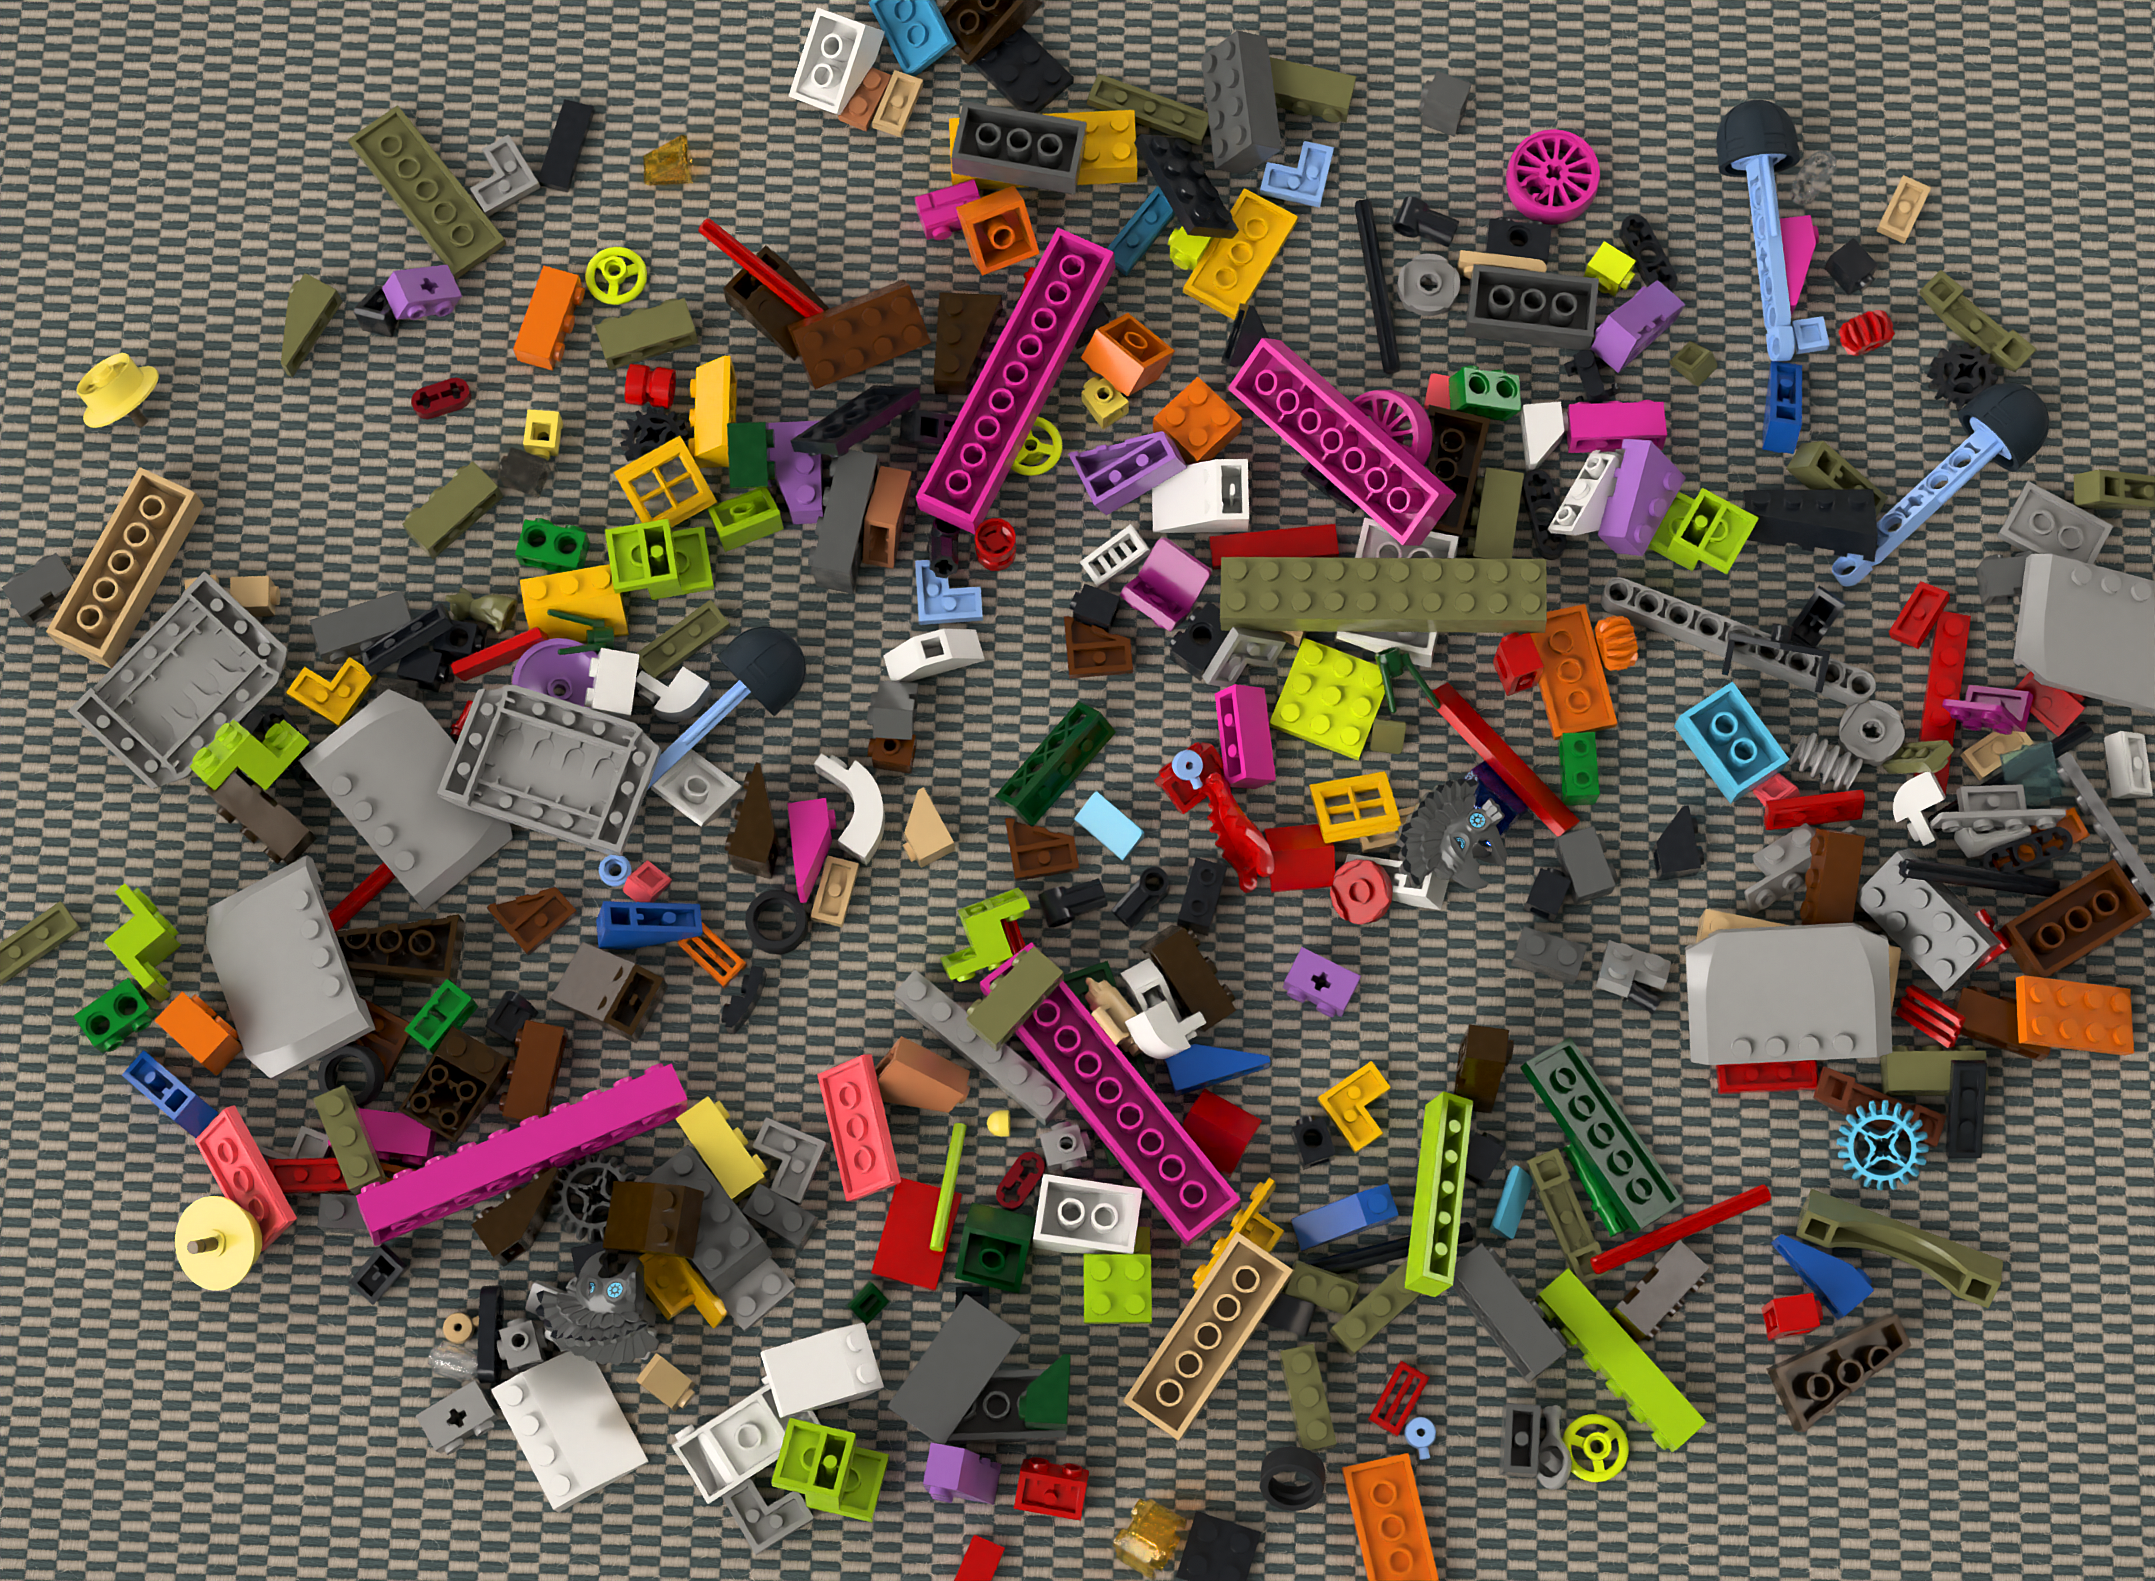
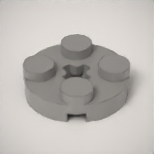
M1420 254L1412 258V261L1407 263L1406 266H1403L1398 277L1397 291L1402 305L1407 311L1422 316H1435L1447 313L1451 309L1459 294L1460 276L1456 268L1453 269L1447 263V259L1437 254ZM1426 279H1432V284L1437 285V288H1433L1432 291H1426L1420 284H1424Z
M1869 700V703L1854 704L1846 710L1841 718L1838 729V744L1844 749L1845 753L1849 751L1851 758L1855 761L1861 758L1863 759V764L1880 766L1885 761L1892 759L1902 746L1905 731L1903 730L1901 717L1892 706L1881 701ZM1874 726L1877 728L1876 734L1879 737L1867 738L1865 736L1866 733L1862 730L1864 728L1870 729Z

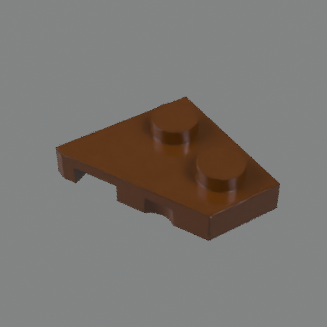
M1064 616L1069 679L1133 673L1129 638L1118 634H1109L1102 628L1094 625L1090 627L1074 621L1073 617Z
M1005 818L1015 881L1079 871L1074 836L1060 832L1053 833L1048 831L1047 828L1036 825L1033 827L1016 822L1012 818Z
M556 887L542 890L535 895L527 894L515 897L516 900L498 905L493 903L486 907L528 956L578 914L577 910Z
M359 996L367 1004L375 1030L356 1039L355 1042L358 1045L370 1048L379 1056L384 1065V1082H388L411 1039L404 1031L410 1022Z

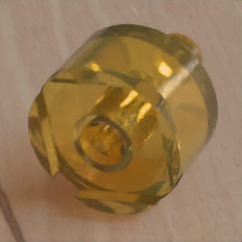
M1140 1498L1130 1517L1134 1518L1127 1530L1124 1528L1120 1530L1114 1540L1113 1547L1116 1548V1559L1149 1579L1154 1580L1156 1578L1154 1569L1162 1571L1181 1539L1175 1535L1177 1529L1181 1527L1185 1530L1187 1520L1152 1499L1144 1501Z

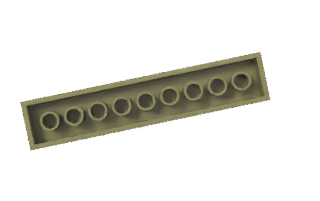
M1221 557V631H1230L1234 626L1258 631L1545 633L1547 621L1546 559Z

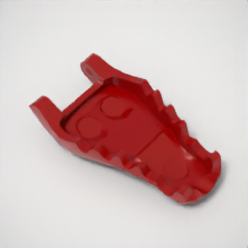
M1214 772L1205 778L1204 785L1198 790L1199 794H1206L1210 800L1208 806L1212 809V812L1207 816V819L1212 821L1213 826L1209 828V831L1219 835L1215 845L1223 849L1221 856L1237 872L1240 889L1244 893H1250L1257 887V873L1261 877H1268L1274 872L1273 855L1269 844L1258 827L1246 817L1234 799L1227 779L1220 773Z

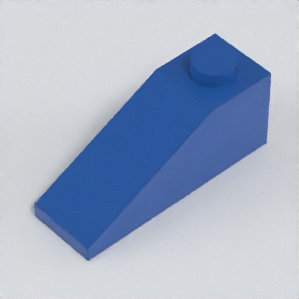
M1771 361L1763 422L1762 450L1794 454L1802 427V365Z
M603 901L596 919L599 949L631 950L697 937L703 933L700 904Z
M1198 1044L1190 1045V1048L1163 1059L1175 1097L1262 1071L1270 1066V1059L1267 1055Z
M145 1050L140 1053L122 1074L125 1079L195 1138L200 1135L218 1114L216 1110Z
M1387 1183L1292 1218L1291 1223L1302 1252L1394 1222L1399 1214Z
M1783 1234L1771 1242L1773 1247L1837 1320L1846 1316L1874 1291L1870 1286L1872 1281L1862 1269H1855L1852 1264Z

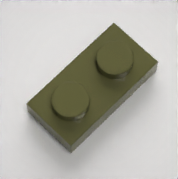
M1298 1260L1294 1261L1292 1269L1295 1272L1283 1289L1285 1294L1343 1315L1349 1312L1359 1287L1357 1281Z

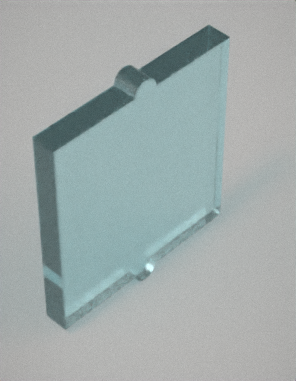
M2051 741L2032 746L2022 745L2021 749L1999 755L2006 785H2023L2026 806L2032 804L2039 806L2042 801L2062 796Z

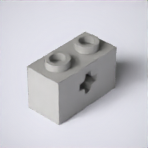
M474 1380L417 1414L416 1418L434 1450L440 1454L446 1452L449 1455L465 1445L463 1440L474 1433L478 1437L495 1427L493 1422L498 1420L499 1416L481 1384ZM458 1412L462 1415H467L462 1419L464 1423L462 1427L456 1424L452 1425L456 1421L455 1414Z

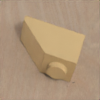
M925 788L919 789L904 832L907 843L902 846L911 862L917 860L922 868L955 851V845Z
M657 1353L635 1380L673 1411H676L679 1406L684 1409L695 1395L692 1389L696 1384Z

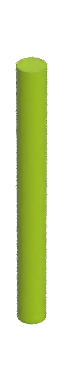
M954 1123L930 1243V1249L934 1251H943L967 1128L963 1123Z

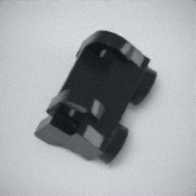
M1591 349L1579 351L1573 355L1572 361L1564 364L1568 377L1575 375L1574 370L1577 369L1587 399L1584 401L1583 396H1578L1575 398L1577 403H1603L1604 400L1610 399V397L1621 391L1618 383L1612 384V388L1605 390L1598 369L1604 368L1608 364L1604 360L1595 362L1597 358Z

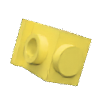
M1095 376L1084 384L1083 388L1085 390L1081 392L1082 402L1102 429H1105L1129 413V401L1106 378L1100 379L1099 376ZM1104 393H1107L1109 396L1106 399L1099 398Z
M527 410L523 446L526 453L531 454V458L547 461L550 459V456H558L561 429H563V421L559 412ZM542 437H549V441H544L540 439Z

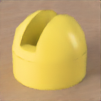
M998 1110L988 1117L987 1126L993 1135L999 1137L1010 1136L1011 1121L1009 1110Z

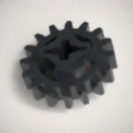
M1965 342L1961 349H1958V346L1952 343L1948 351L1942 348L1937 355L1938 357L1933 358L1930 364L1932 368L1927 373V377L1933 380L1928 387L1929 389L1938 390L1934 397L1936 400L1942 397L1946 399L1945 407L1955 403L1957 411H1960L1964 404H1968L1982 390L1996 384L1998 376L1992 373H1994L1997 365L1987 363L1991 355L1988 353L1981 356L1979 354L1980 346H1977L1972 351L1969 350L1968 342ZM1979 372L1982 375V380L1978 377ZM1943 373L1947 376L1946 381H1944Z
M651 406L647 407V414L645 415L640 411H636L637 420L627 419L626 423L629 430H621L622 438L625 440L620 442L622 450L626 451L624 455L627 462L640 458L679 435L688 448V443L685 441L690 438L688 431L684 430L686 426L683 419L676 421L677 415L674 411L667 416L662 406L659 408L658 413H654ZM641 430L640 437L635 440L638 432ZM656 438L659 442L654 443L651 439ZM679 456L658 467L662 475L663 467L665 466L672 471L675 470L673 462L675 460L682 462Z

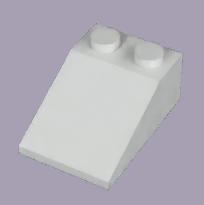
M817 8L789 97L840 115L876 61L885 31Z
M1043 1174L1033 1236V1248L1065 1253L1133 1254L1143 1189Z
M864 1323L837 1328L761 1352L780 1418L861 1399L884 1387Z

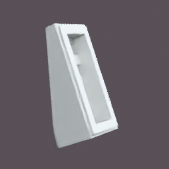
M1130 524L1081 560L1080 563L1099 588L1147 557L1151 550L1137 530ZM1131 539L1138 550L1132 552L1125 543L1127 540ZM1118 546L1121 547L1127 556L1123 561L1115 551V548ZM1107 553L1110 554L1117 564L1113 568L1104 557ZM1098 560L1106 573L1101 575L1093 562Z
M2028 825L2018 830H2006L2005 826H1998L1987 831H1974V827H1968L1956 831L1954 839L1968 858L1985 854L1995 847L2027 837L2031 834L2032 830Z

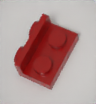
M2030 671L2013 690L2029 691L2033 695L2030 713L2059 737L2085 710L2087 706L2082 702L2086 698L2083 695L2041 685L2033 678L2034 674Z
M1196 742L1186 749L1195 751L1202 759L1203 769L1199 778L1203 785L1205 778L1210 776L1211 773L1217 772L1224 777L1223 760L1212 744ZM1172 762L1162 767L1158 772L1159 776L1154 779L1155 784L1165 791L1181 814L1187 813L1207 797L1206 794H1199V788L1193 789L1190 780H1182L1177 777L1173 771Z
M1041 1457L1023 1459L1014 1509L1081 1521L1089 1470H1085L1080 1465L1074 1463L1052 1464L1047 1459Z

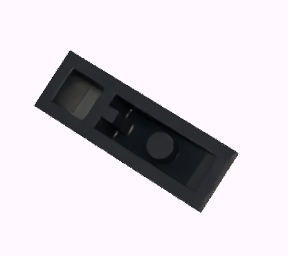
M918 409L902 414L899 446L940 451L958 416Z

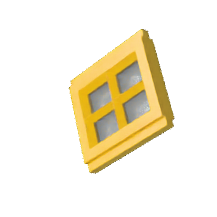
M680 435L613 472L642 523L668 519L672 528L717 503Z
M1385 771L1309 785L1312 802L1325 844L1397 831L1398 827L1401 826L1400 816Z

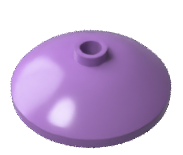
M556 638L539 642L529 648L517 662L513 673L512 685L584 707L587 688H593L594 677L589 676L592 657L597 658L598 655L594 651L559 655V649L584 645L570 639ZM556 688H561L564 690L565 694L563 696H557L554 694L553 690Z

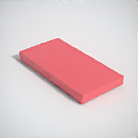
M863 1054L817 1074L846 1202L859 1200L901 1183L872 1054Z
M233 1105L226 1107L195 1139V1143L225 1198L237 1203L241 1208L250 1212L257 1220L262 1233L261 1251H264L297 1217L236 1106Z

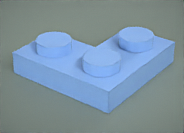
M1304 141L1297 168L1267 162L1260 195L1320 208L1334 147Z
M929 560L915 561L919 625L983 621L981 586L949 589L948 577L947 579L936 577L935 573L929 569Z

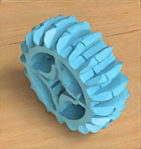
M1873 1100L1869 1101L1870 1112L1866 1113L1861 1105L1857 1106L1856 1111L1860 1118L1848 1114L1846 1120L1852 1127L1841 1125L1839 1129L1841 1133L1848 1137L1837 1138V1145L1847 1147L1838 1152V1157L1850 1158V1160L1843 1164L1844 1170L1856 1167L1852 1179L1856 1181L1862 1174L1865 1175V1187L1870 1186L1872 1179L1878 1180L1877 1190H1883L1884 1181L1889 1180L1892 1190L1896 1189L1897 1182L1895 1178L1898 1177L1904 1185H1907L1909 1178L1906 1172L1908 1171L1913 1176H1918L1920 1172L1913 1164H1926V1158L1918 1153L1929 1151L1928 1145L1918 1143L1928 1138L1927 1132L1916 1133V1130L1923 1125V1122L1920 1119L1912 1123L1909 1122L1914 1114L1911 1109L1906 1111L1903 1116L1900 1115L1901 1103H1896L1894 1111L1888 1110V1100H1883L1882 1110H1877L1876 1103ZM1879 1119L1895 1122L1894 1125L1883 1131L1866 1125L1868 1122ZM1903 1129L1907 1132L1911 1141V1152L1908 1158L1901 1154L1902 1151L1895 1144ZM1857 1132L1861 1133L1870 1145V1150L1863 1160L1859 1158L1855 1150L1854 1139ZM1891 1136L1888 1146L1890 1150L1885 1152L1883 1149V1152L1877 1151L1875 1154L1877 1147L1876 1139L1880 1138L1882 1141V1138L1888 1139ZM1882 1159H1887L1894 1164L1900 1165L1890 1170L1871 1168L1872 1165Z

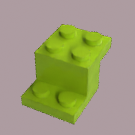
M1704 488L1700 490L1695 500L1678 491L1648 548L1692 572L1698 561L1701 560L1715 569L1728 574L1759 518Z
M663 519L605 529L615 594L647 588L651 599L656 600L715 589L704 526L672 531L669 520Z
M233 719L230 723H225L218 729L214 741L207 748L203 747L195 754L190 768L213 790H216L238 766L266 791L310 741L283 719L280 724L273 725L267 731L266 739L261 743Z
M124 883L114 892L135 916L104 942L140 985L162 1003L171 995L164 987L169 982L155 967L181 946L175 938L179 932L158 911L157 906L138 887L132 890Z
M1019 887L957 910L970 947L940 958L944 970L951 980L957 978V981L961 982L976 976L975 971L988 967L989 970L997 969L1006 962V959L1013 957L1000 920L1004 918L1006 922L1017 920L1025 915V910L1031 909L1026 895Z
M1137 1227L1133 1254L1084 1253V1324H1152L1150 1227Z
M789 1418L771 1483L773 1487L805 1494L806 1507L872 1522L886 1473L889 1454L856 1447V1433Z

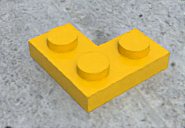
M349 657L331 683L304 667L286 693L292 699L340 728L345 724L377 679V675L375 674L371 677L363 665Z
M1371 1061L1317 1098V1101L1355 1154L1383 1135V1132L1365 1107L1388 1092L1391 1087Z

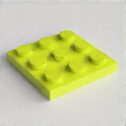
M1303 638L1270 719L1269 727L1359 761L1385 695L1382 674L1378 665Z

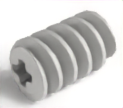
M1813 732L1807 738L1803 735L1787 764L1791 766L1797 760H1800V772H1803L1810 766L1812 767L1811 778H1815L1820 773H1823V785H1826L1833 779L1835 780L1834 791H1838L1843 786H1846V791H1848L1862 767L1863 759L1858 758L1851 764V753L1849 751L1839 757L1840 746L1836 745L1828 751V740L1826 738L1816 744L1817 733Z

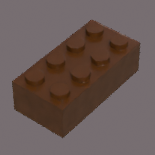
M900 280L787 326L809 383L815 390L931 343L910 284L905 280Z
M2113 859L2009 921L1999 931H2002L2011 943L2012 947L2008 951L2024 975L2050 978L2139 925L2152 913L2116 860Z

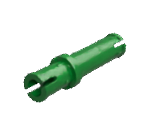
M1570 1143L1562 1149L1568 1157L1593 1203L1591 1205L1593 1212H1598L1609 1232L1610 1238L1616 1236L1617 1233L1621 1234L1630 1227L1573 1144Z

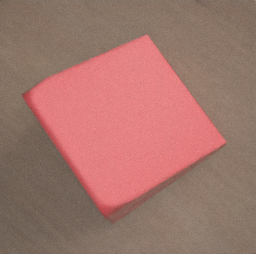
M1435 373L1430 375L1424 409L1428 410L1429 405L1450 409V376Z
M1777 773L1752 790L1753 794L1764 806H1766V801L1801 797L1798 787L1780 773Z
M647 860L627 877L623 892L635 902L654 903L668 887L672 879Z

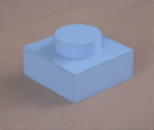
M1823 316L1792 321L1790 326L1793 328L1796 354L1828 349L1830 344Z

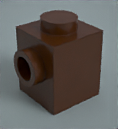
M912 735V740L870 738L867 757H872L873 768L912 774L917 748L916 735Z

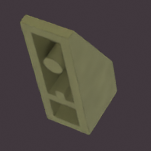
M304 273L300 281L297 280L292 285L287 303L281 365L286 374L292 378L342 304L336 289Z
M1824 441L1802 443L1786 470L1811 490L1873 489L1876 517L1888 499L1883 492Z
M2102 469L2075 474L2074 505L2093 509L2155 510V476Z

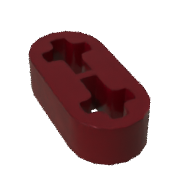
M456 377L418 389L412 395L411 404L415 413L420 418L432 419L466 407L470 403L472 395L466 381ZM454 388L459 389L461 398L455 399L453 397L452 390ZM424 398L430 400V408L425 409L422 405V399Z
M1034 1152L1021 1154L998 1185L996 1199L1003 1209L1015 1211L1021 1208L1045 1173V1164L1039 1154ZM1032 1160L1036 1161L1038 1173L1030 1172L1025 1180H1022L1020 1178L1024 1173L1022 1163L1024 1161L1026 1163H1030ZM1019 1183L1021 1185L1017 1190L1019 1200L1017 1202L1015 1200H1010L1009 1203L1005 1202L1003 1190L1005 1188L1012 1190L1015 1184Z

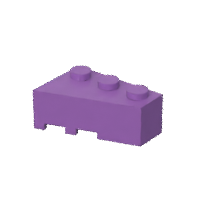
M1658 280L1648 287L1643 286L1632 299L1609 314L1607 319L1595 330L1594 336L1596 339L1590 349L1619 373L1677 320L1685 303Z
M819 421L769 423V429H774L775 448H770V461L776 462V480L793 524L817 523L818 517H824L825 514L822 504L824 495L823 454L810 456L808 453L794 452L790 441Z
M1163 431L1126 439L1125 442L1119 444L1096 446V449L1068 453L1094 506L1105 515L1112 513L1187 468L1174 441Z
M1623 439L1621 448L1625 450L1621 468L1615 469L1614 478L1617 479L1613 497H1608L1598 536L1615 553L1643 556L1686 477L1651 440Z
M931 1443L923 1485L926 1491L931 1494L933 1500L952 1503L953 1497L994 1505L1002 1464L990 1462V1459L983 1457L982 1460H979V1454L964 1448Z

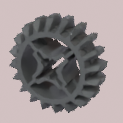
M598 1153L596 1162H593L590 1154H586L584 1158L586 1164L581 1165L579 1160L574 1159L572 1163L576 1169L572 1172L567 1167H564L562 1172L567 1176V1179L559 1181L562 1191L556 1190L553 1195L555 1199L561 1201L553 1204L552 1209L555 1212L564 1211L556 1218L559 1224L568 1222L564 1229L568 1234L577 1229L576 1238L580 1241L587 1232L590 1243L596 1242L597 1233H600L601 1239L604 1241L607 1221L592 1224V1220H596L602 1211H609L611 1201L609 1190L612 1176L624 1182H634L637 1179V1175L634 1172L625 1175L629 1168L626 1162L621 1163L616 1168L618 1158L614 1155L605 1164L606 1158L604 1153ZM602 1173L591 1185L577 1184L582 1178L590 1174ZM597 1191H600L607 1202L602 1201L600 1204L597 1202V1205H593L592 1200L586 1194L592 1195L595 1192L597 1195ZM572 1193L584 1200V1208L582 1210L584 1215L581 1220L576 1218L572 1211Z

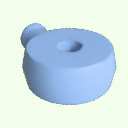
M1183 750L1176 754L1172 762V768L1176 776L1182 780H1190L1193 789L1202 787L1203 783L1199 778L1203 769L1201 757L1192 750Z
M1415 1417L1405 1426V1439L1409 1445L1418 1449L1420 1460L1430 1459L1428 1447L1436 1439V1428L1429 1419ZM1417 1430H1423L1424 1436H1418Z

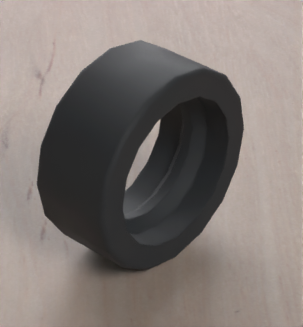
M769 890L759 894L750 903L746 911L745 926L751 941L758 949L769 954L783 955L795 950L803 942L808 932V917L803 903H800V900L795 895L784 890ZM772 904H783L789 907L796 917V926L793 933L780 941L765 938L758 928V917L761 911Z
M356 1044L343 1046L325 1055L319 1065L317 1074L318 1085L322 1094L338 1088L335 1072L339 1062L346 1057H355L363 1062L368 1076L363 1092L354 1096L357 1106L367 1105L378 1097L383 1089L385 1071L382 1061L374 1051L368 1047Z
M1280 1447L1268 1453L1262 1461L1259 1488L1262 1496L1277 1508L1288 1511L1306 1510L1316 1505L1323 1497L1326 1470L1322 1460L1314 1452L1302 1447ZM1295 1471L1307 1475L1312 1481L1302 1486H1288L1278 1482L1273 1476L1280 1472Z

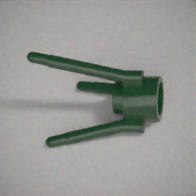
M552 609L547 611L549 616L593 627L592 630H586V645L559 649V655L589 651L600 652L601 648L614 650L613 626H605L604 619H590Z
M1391 647L1375 654L1380 673L1382 674L1388 709L1391 713L1397 711L1391 678L1402 675L1404 673V666L1410 671L1436 709H1440V703L1412 663L1409 652L1401 654L1399 647Z

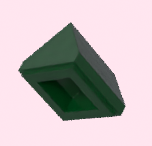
M868 1281L845 1306L867 1326L890 1301L871 1281Z

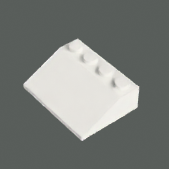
M1364 518L1355 558H1456L1459 537L1431 531L1420 546L1402 545L1375 520ZM1337 632V639L1375 653L1391 647H1399L1401 654L1409 652L1413 664L1431 668L1439 632Z
M567 1351L491 1389L553 1510L559 1513L649 1462L596 1361H589L584 1356H575L571 1351Z

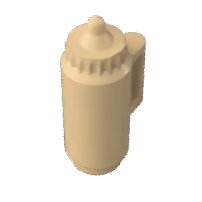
M1087 978L1086 984L1089 991L1085 995V999L1093 1011L1091 1013L1093 1018L1114 1044L1120 1045L1125 1053L1130 1052L1135 1057L1143 1052L1135 1043L1125 1024V1021L1137 1015L1120 992L1106 980L1098 983L1092 978Z

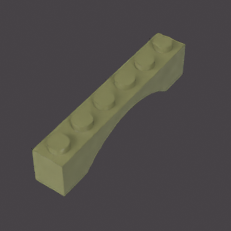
M1810 1190L1799 1214L1796 1231L1797 1237L1826 1248H1861L1895 1257L1929 1274L1955 1296L1989 1308L2001 1285L2003 1260L1817 1190Z

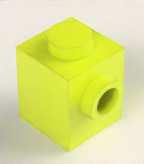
M1183 226L1180 230L1175 228L1167 243L1170 246L1169 258L1182 269L1187 270L1189 268L1194 270L1214 237L1187 235Z
M1604 241L1587 264L1584 277L1599 279L1598 290L1615 297L1621 288L1626 290L1633 281L1636 274L1632 270L1636 260Z

